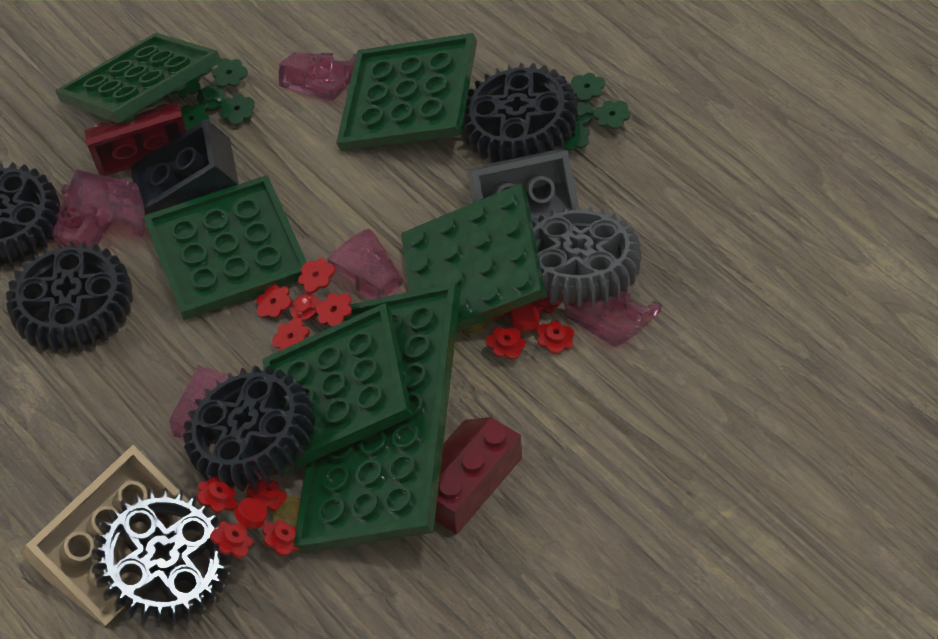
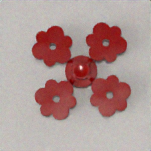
M319 258L316 262L308 261L302 266V275L299 276L298 282L304 286L307 293L297 297L293 303L289 297V289L287 287L279 288L276 284L267 288L264 294L257 298V304L259 305L257 314L261 318L269 316L274 319L278 318L283 311L291 307V315L294 319L289 321L288 324H281L278 327V333L272 339V345L280 349V351L305 340L310 330L304 326V323L314 320L318 315V321L321 325L329 324L333 327L344 322L345 317H349L352 314V308L350 307L352 299L347 293L340 295L331 293L327 296L326 300L321 302L318 301L314 294H311L318 291L319 288H326L330 284L329 278L335 274L336 269L333 264L327 263L324 258Z
M548 297L499 315L502 317L509 316L510 323L515 328H495L493 334L486 337L485 344L493 350L495 357L501 358L505 356L508 359L515 360L520 357L521 350L526 346L525 340L521 339L519 330L532 331L537 328L536 333L539 336L538 345L547 347V350L552 354H560L564 349H571L573 347L574 330L569 326H562L558 321H552L549 325H539L540 312L553 313L555 307L562 304L561 301H558L552 305ZM496 316V317L491 318V319H492V320H496V319L499 318V316Z
M212 477L208 482L201 481L198 484L199 493L197 501L199 504L210 507L215 513H221L223 509L226 511L234 510L235 518L239 522L232 525L227 522H221L218 525V529H214L211 532L210 539L219 546L218 549L222 554L229 555L231 553L236 558H244L247 555L248 548L252 546L253 540L246 536L247 529L245 527L251 529L262 527V533L265 536L264 544L267 547L273 548L280 556H288L291 551H299L300 548L293 546L296 527L288 525L283 520H278L275 524L272 522L265 523L266 509L277 511L280 505L284 504L287 500L286 493L279 489L276 481L271 480V485H269L265 480L259 482L257 490L250 484L246 489V494L251 498L243 499L238 505L233 497L235 490L219 481V478Z

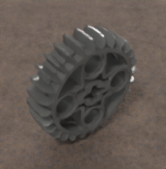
M577 206L574 211H568L565 207L561 213L551 210L550 217L540 215L538 222L532 221L546 297L540 300L549 297L552 305L561 301L564 303L565 308L569 303H577L579 308L582 303H590L594 307L595 301L599 300L607 304L609 296L618 299L620 291L628 292L629 286L635 284L636 276L639 275L640 242L638 235L634 233V228L627 226L625 219L617 221L615 213L606 216L604 209L597 213L593 212L591 206L587 211L579 210Z

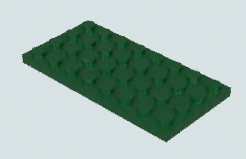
M455 282L350 304L352 314L349 317H345L344 321L384 303L392 311L413 417L307 463L293 545L300 548L298 551L300 554L433 533L461 290Z

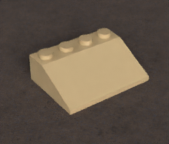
M134 445L126 450L29 541L20 553L47 581L104 627L125 605L115 612L113 608L117 598L113 597L105 601L103 593L108 586L97 588L96 586L97 578L103 574L92 573V565L100 562L92 560L91 551L100 548L94 545V536L96 534L104 535L99 530L101 521L111 523L108 518L110 509L121 514V500L133 506V495L135 493H138L142 501L147 500L150 488L153 490L155 498H161L164 488L168 489L169 498L175 499L179 491ZM183 495L182 501L187 503L189 500ZM155 514L166 529L182 519L170 514ZM136 522L130 526V529L134 533L143 534L149 530V527L145 523ZM188 530L183 533V537L191 542L199 533L195 530ZM121 535L114 548V566L132 553ZM143 549L142 558L145 556V549ZM155 553V560L162 558L166 562L168 561V554L161 556ZM127 572L120 577L122 582L127 585H135L141 581L140 577L133 572Z

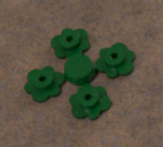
M223 58L221 59L222 62L217 65V68L212 70V76L215 78L217 86L211 85L201 89L199 83L201 77H196L187 82V86L184 89L170 92V94H178L180 98H185L188 94L198 93L197 101L199 104L192 107L189 105L181 107V115L186 131L205 119L209 120V116L205 114L206 111L212 112L220 108L222 109L220 112L221 118L224 120L228 119L232 125H240L244 119L248 120L253 117L252 110L255 107V102L252 98H244L242 94H235L233 98H225L224 91L221 89L229 85L236 87L240 84V80L247 77V68L242 66V62L239 59L231 61L230 59Z
M586 73L584 76L577 75L571 79L573 92L581 102H577L579 120L576 121V130L571 131V140H564V149L573 151L575 148H585L589 144L590 130L585 126L592 122L593 117L598 120L600 127L609 126L612 129L621 128L624 125V121L630 119V112L627 111L628 105L624 101H617L615 103L605 101L603 106L597 107L595 110L592 105L586 103L591 98H597L602 95L601 89L605 87V80L602 77H595L593 73Z

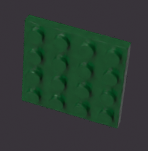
M154 33L55 91L60 102L116 123H125L135 117V113L143 108L159 104L161 98L170 92L184 89L187 86V82L211 73L212 68L222 61L217 50Z
M474 33L357 50L336 142L341 151L460 136L477 46Z
M268 175L143 216L183 321L262 294L274 284L280 288L297 282L299 276L302 275V266L307 262Z
M521 183L401 233L409 292L454 282L460 288L461 295L456 332L546 297L527 193Z
M386 303L262 359L264 369L270 366L274 372L281 369L286 375H292L297 383L302 385L313 404V413L315 414L316 421L312 424L315 433L308 435L311 445L301 447L305 457H295L293 459L295 468L413 417L392 311ZM285 402L283 410L289 411L290 406L288 402ZM287 466L283 469V473L289 472L295 468Z

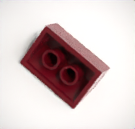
M175 102L172 104H162L155 109L139 114L135 113V117L125 123H100L93 128L84 130L88 149L101 178L130 169L134 163L186 132V128L178 103Z
M492 417L467 419L458 426L443 444L435 521L456 535L461 531L522 459L521 434Z

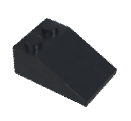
M205 119L131 165L137 211L141 216L239 184L230 138L208 119Z

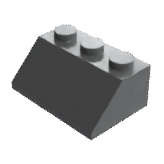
M557 149L466 169L473 203L521 183L527 193L532 221L538 222L540 215L550 217L551 210L561 213L564 207L568 211H574L578 206L568 150Z

